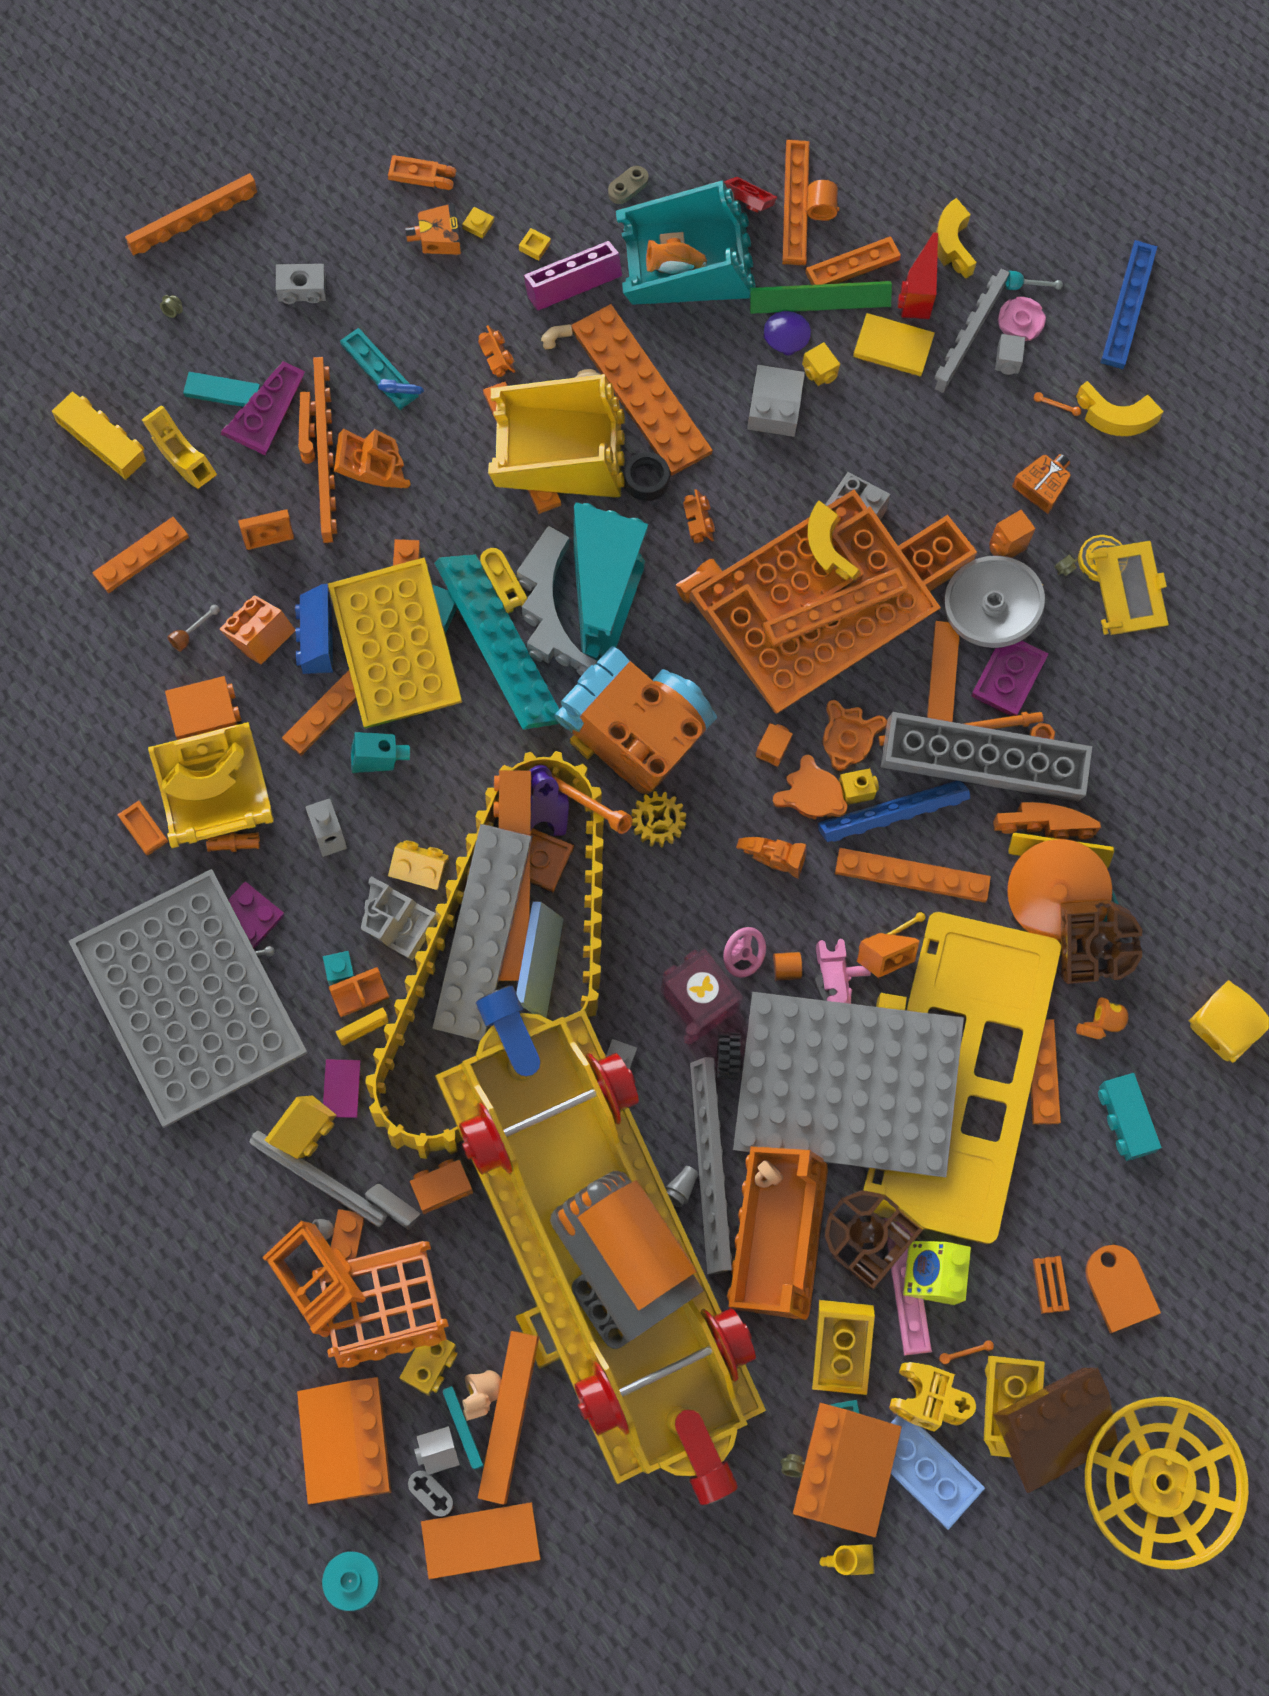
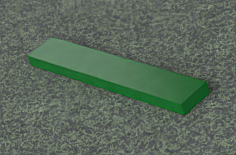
M891 281L750 288V313L891 307L892 283Z

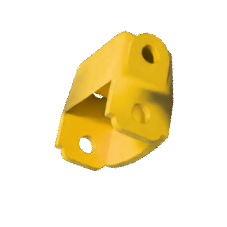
M1230 980L1220 987L1188 1020L1191 1023L1192 1030L1223 1060L1230 1061L1231 1063H1234L1269 1029V1017L1250 995L1234 985Z

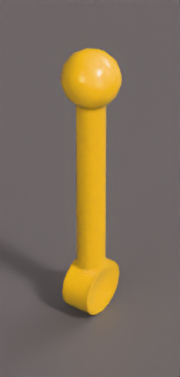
M922 912L917 913L915 918L886 934L896 935L916 922H923L925 914Z

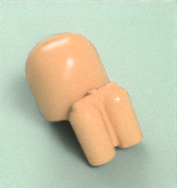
M487 1370L481 1374L465 1376L466 1388L470 1394L467 1399L462 1401L466 1421L485 1416L490 1410L491 1402L498 1399L501 1378L499 1374L492 1370Z

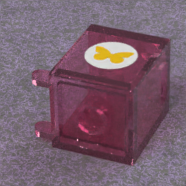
M705 948L699 952L694 950L684 958L685 962L679 967L673 965L663 973L664 977L662 978L661 993L687 1025L686 1035L684 1036V1042L687 1045L693 1044L740 1010L743 996Z

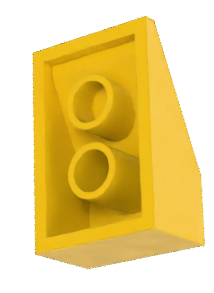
M819 1300L813 1390L867 1395L875 1317L874 1305Z

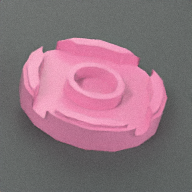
M1016 297V299L1006 301L1001 307L998 316L999 327L1004 334L1025 337V341L1038 337L1044 328L1046 320L1040 304L1027 297Z

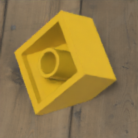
M313 1095L296 1097L265 1138V1141L296 1159L305 1158V1156L310 1157L318 1147L316 1143L322 1135H327L333 1128L334 1123L332 1121L337 1115Z

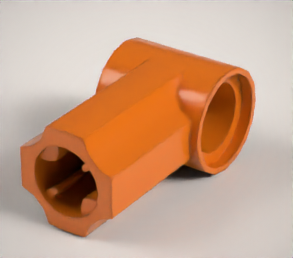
M709 559L702 563L695 573L677 583L675 588L682 600L688 604L692 601L689 598L692 590L723 571L714 559Z

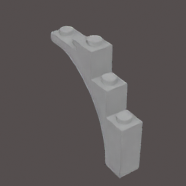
M548 526L517 570V580L521 587L527 591L533 590L522 606V616L528 624L532 626L538 625L527 642V650L531 658L538 662L543 660L549 664L553 656H555L556 661L561 665L574 667L577 669V673L582 676L591 665H596L597 661L580 652L571 642L558 619L553 601V584L559 564L569 549V537Z

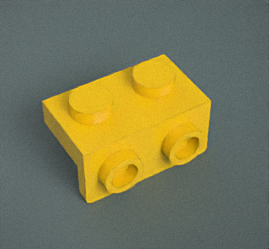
M406 840L400 842L394 849L388 876L438 890L444 866L449 856L443 854V851L438 848L429 847L424 849L418 847L419 844L413 841Z

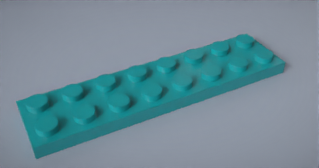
M476 554L439 557L434 564L522 729L559 724L554 717L559 707L538 671L536 664L529 655L508 613H506L502 601L494 591L492 583L487 578Z

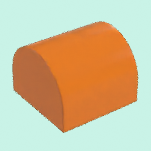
M800 952L773 954L775 981L802 978Z

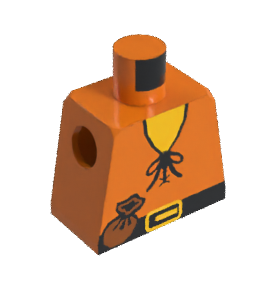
M455 203L421 211L418 213L419 226L405 227L407 242L421 241L423 253L461 254Z

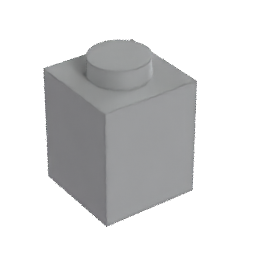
M1001 334L997 347L995 370L1008 375L1019 373L1023 362L1025 337Z
M449 1426L417 1436L419 1448L414 1449L418 1465L424 1464L427 1475L460 1465Z

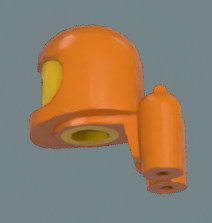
M1101 997L1096 1005L1093 1022L1079 1023L1076 1033L1090 1038L1102 1039L1106 1037L1104 1031L1119 1032L1128 1023V1011L1123 1005L1109 1003L1108 999Z

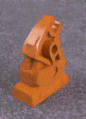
M761 837L739 838L736 846L737 849L744 850V853L753 855L752 858L773 869L788 872L793 877L799 879L806 858V844L795 843L792 845L778 839L774 841Z

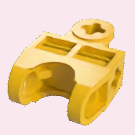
M901 1364L899 1373L908 1378L907 1381L914 1386L916 1397L914 1399L907 1398L906 1400L899 1398L891 1399L889 1408L893 1413L909 1423L933 1432L941 1427L942 1421L951 1425H961L973 1416L976 1410L974 1398L967 1392L952 1388L955 1374L925 1364Z

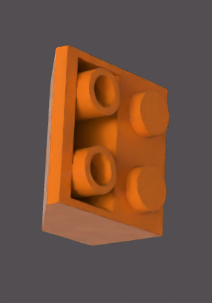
M255 595L247 600L243 607L220 628V631L234 645L260 665L296 631L282 610Z

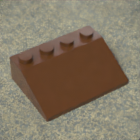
M1081 1368L993 1414L1025 1490L1027 1493H1030L1085 1463L1094 1437L1101 1426L1113 1414L1110 1394L1099 1369ZM1115 1424L1106 1432L1096 1452L1102 1454L1118 1444Z

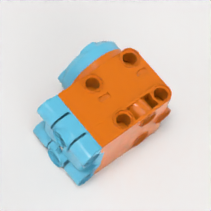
M613 646L597 661L596 665H591L577 681V685L561 701L562 707L554 715L555 719L564 728L573 733L621 778L642 794L653 792L717 719L716 713L712 710L701 689L694 682L664 669L651 680L627 659L619 649Z

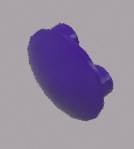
M782 311L775 313L767 320L763 337L773 349L790 356L807 345L810 340L811 329L803 316L791 311Z

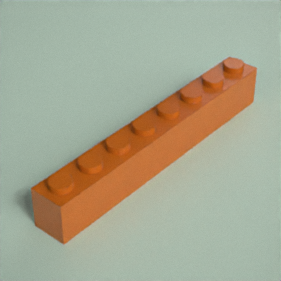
M499 770V776H494V791H499V802H494V817L499 818V828L531 836V771ZM530 850L499 981H519L530 919Z

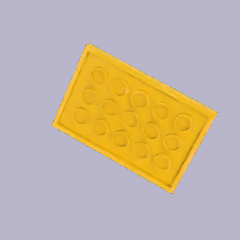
M425 557L328 583L365 729L463 702Z

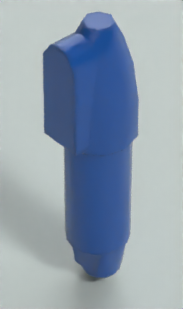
M381 379L380 384H378V389L388 393L416 395L424 392V389L420 386L397 383L396 380Z

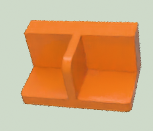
M378 967L329 986L340 1017L389 998Z

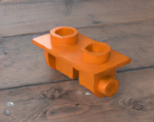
M487 325L489 333H481L478 336V343L486 357L492 353L494 354L487 359L492 373L497 377L504 376L507 369L514 373L515 370L512 363L515 361L511 353L505 350L503 346L505 343L504 337L499 330L494 331Z
M695 489L696 496L688 495L683 502L687 519L696 517V520L688 522L690 537L694 540V543L702 542L704 537L714 541L712 532L715 531V526L712 519L709 518L707 511L710 510L709 500Z

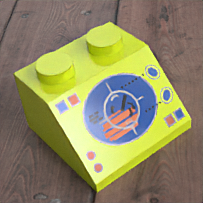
M913 1241L908 1247L903 1295L950 1305L966 1301L971 1247L949 1242Z

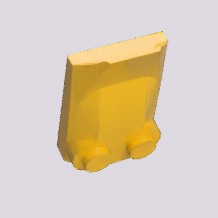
M988 1356V1363L985 1368L987 1385L984 1441L992 1456L1011 1457L993 1414L1043 1389L1045 1362Z

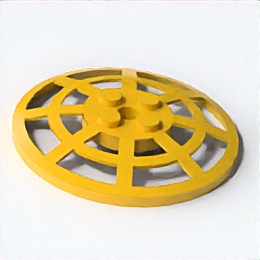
M1154 1397L1128 1404L1112 1414L1101 1426L1087 1454L1085 1490L1088 1505L1095 1522L1115 1548L1143 1565L1159 1569H1184L1202 1564L1222 1552L1233 1540L1242 1524L1249 1495L1248 1475L1244 1458L1229 1430L1215 1416L1194 1403L1174 1397ZM1151 1406L1177 1408L1172 1424L1152 1423L1140 1426L1134 1411ZM1188 1414L1197 1416L1209 1425L1219 1436L1223 1444L1208 1451L1206 1446L1196 1436L1183 1429ZM1125 1417L1130 1432L1118 1442L1111 1456L1108 1457L1096 1452L1106 1432L1119 1419ZM1150 1432L1169 1433L1164 1448L1151 1450L1144 1434ZM1180 1437L1190 1443L1200 1456L1188 1461L1184 1456L1176 1452ZM1134 1440L1140 1456L1134 1461L1132 1466L1118 1461L1125 1447ZM1227 1455L1231 1458L1236 1477L1235 1502L1218 1497L1219 1477L1214 1462ZM1093 1463L1107 1468L1106 1487L1111 1504L1098 1511L1092 1490ZM1206 1466L1209 1476V1493L1196 1489L1197 1483L1194 1472ZM1115 1472L1129 1477L1130 1493L1120 1499L1117 1498L1115 1490ZM1161 1474L1165 1475L1169 1481L1168 1488L1165 1491L1160 1490L1156 1483L1158 1476ZM1193 1500L1206 1504L1201 1516L1194 1524L1190 1525L1183 1512L1191 1505ZM1136 1503L1142 1510L1147 1512L1144 1529L1134 1523L1124 1510ZM1215 1508L1231 1512L1230 1521L1223 1533L1211 1546L1205 1549L1196 1533L1209 1522ZM1117 1514L1128 1529L1142 1537L1140 1554L1121 1543L1104 1522ZM1158 1517H1173L1180 1532L1172 1534L1155 1533ZM1186 1539L1195 1555L1189 1558L1179 1560H1157L1151 1558L1154 1542L1173 1543Z

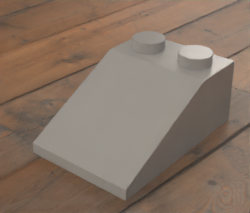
M757 365L747 429L795 437L805 372Z

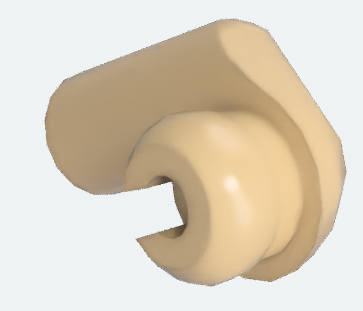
M571 324L553 326L548 329L541 338L543 347L545 349L555 348V340L557 338L572 336Z

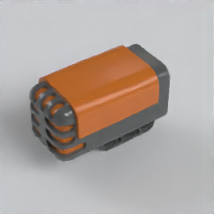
M613 1171L591 1182L587 1187L581 1189L575 1196L566 1200L552 1212L550 1222L553 1229L583 1273L573 1282L572 1292L608 1347L612 1349L621 1348L704 1291L693 1275L697 1270L638 1181L632 1182L624 1172ZM587 1282L592 1287V1290L588 1287ZM602 1305L607 1310V1313L603 1310ZM617 1329L621 1331L623 1337L618 1333Z

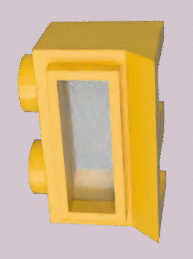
M538 1307L515 1316L523 1333L540 1336L535 1358L539 1369L560 1359Z

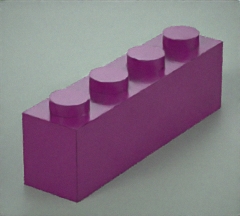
M607 241L525 274L524 280L528 299L537 310H540L621 277L622 270L619 252Z

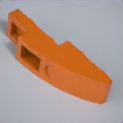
M1021 802L1017 812L997 813L993 821L994 831L1002 830L1004 834L1015 833L1017 829H1027V832H1038L1044 828L1045 837H1053L1055 839H1068L1069 836L1089 839L1094 837L1101 828L1100 822L1081 812L1063 806L1036 802Z

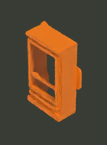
M304 1221L299 1222L263 1256V1259L268 1262L310 1325V1330L313 1334L328 1337L330 1331L327 1323L351 1301L363 1303L366 1300L349 1275L351 1265L339 1249L332 1250L315 1224ZM307 1240L324 1267L303 1287H300L284 1259L302 1242ZM328 1271L334 1282L310 1302L305 1294L306 1290Z

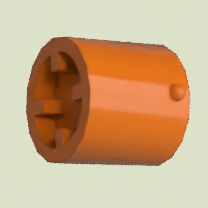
M829 180L812 182L808 186L807 208H805V211L813 220L828 221L833 219L840 209L838 207L837 185Z

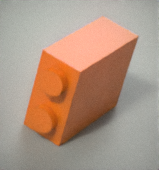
M225 676L165 691L177 740L238 725L237 722L242 721L238 706L233 707L231 699L236 698L232 683L227 684Z

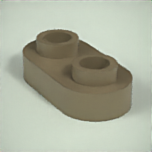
M641 166L630 167L612 181L608 187L609 199L616 204H623L643 190L648 184V172Z

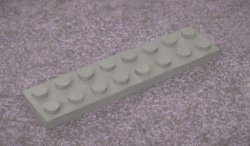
M480 824L433 1029L479 1041L486 1034L488 1026L486 1027L475 1002L481 997L497 990L533 836Z

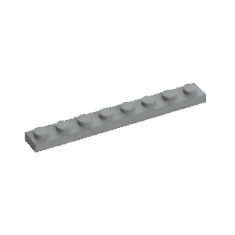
M704 1057L690 1063L707 1274H719L732 1270V1255L729 1245L730 1230L727 1221V1200L725 1198L724 1186L725 1174L722 1163L723 1149L720 1139L721 1125L718 1116V1095L715 1081L716 1070L714 1068V1058Z

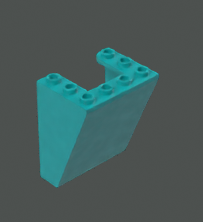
M723 180L616 211L617 222H622L624 225L622 238L626 242L629 277L626 278V282L622 283L623 294L632 305L750 298V288H755L756 284L750 269L753 267V259L748 251V247H751V240L746 232L749 221L745 212L742 213L739 201L734 200L732 190L726 187ZM683 232L684 243L704 254L707 259L705 267L680 274L662 273L657 270L648 272L646 266L648 241L652 240L660 244V234Z
M576 502L574 505V562L582 653L598 661L610 647H617L645 568V560L639 551L647 534L648 524L638 518L630 519L620 516L615 511L597 509L589 503L580 504Z

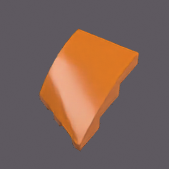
M346 429L339 433L334 466L335 472L372 485L396 488L410 487V480H405L401 468L404 466V463L399 455V449L394 438L376 429L365 439Z

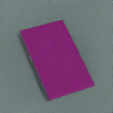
M326 1059L323 1104L337 1115L335 1118H357L361 1060Z

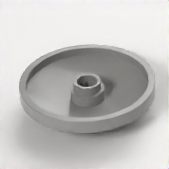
M987 556L965 564L953 575L945 592V612L952 628L966 641L982 647H1006L1022 641L1037 628L1044 613L1045 594L1040 579L1030 567L1010 557Z

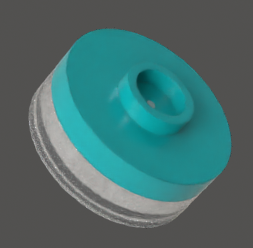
M344 1552L334 1557L325 1568L322 1578L323 1591L327 1600L334 1607L344 1611H361L371 1606L378 1598L382 1588V1573L378 1564L368 1555L359 1552Z

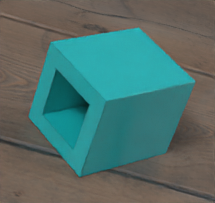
M349 951L323 956L329 986L355 976Z

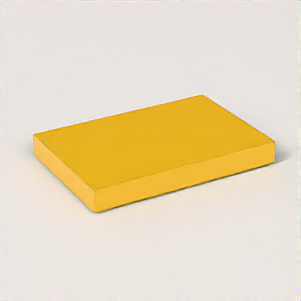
M866 313L853 357L922 376L935 333Z

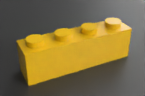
M72 391L52 410L54 418L59 425L125 480L146 461L143 452L145 450L144 447L137 440H130L126 432L119 425H112L109 422V418L101 410L98 412L94 410L92 404L84 396L79 397Z

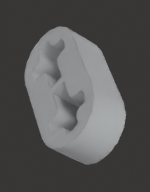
M416 1471L410 1476L408 1481L409 1490L432 1514L443 1517L451 1512L453 1509L452 1497L430 1474L427 1475L426 1471ZM416 1477L420 1479L427 1477L426 1485L431 1489L428 1494L422 1489L418 1491L414 1489L416 1486L414 1479ZM434 1493L440 1499L444 1496L448 1499L445 1503L448 1508L445 1511L442 1509L434 1510L436 1503L430 1498Z

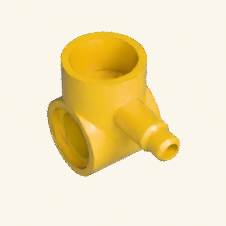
M873 1545L840 1546L834 1555L821 1557L819 1561L821 1566L835 1567L842 1575L875 1574Z

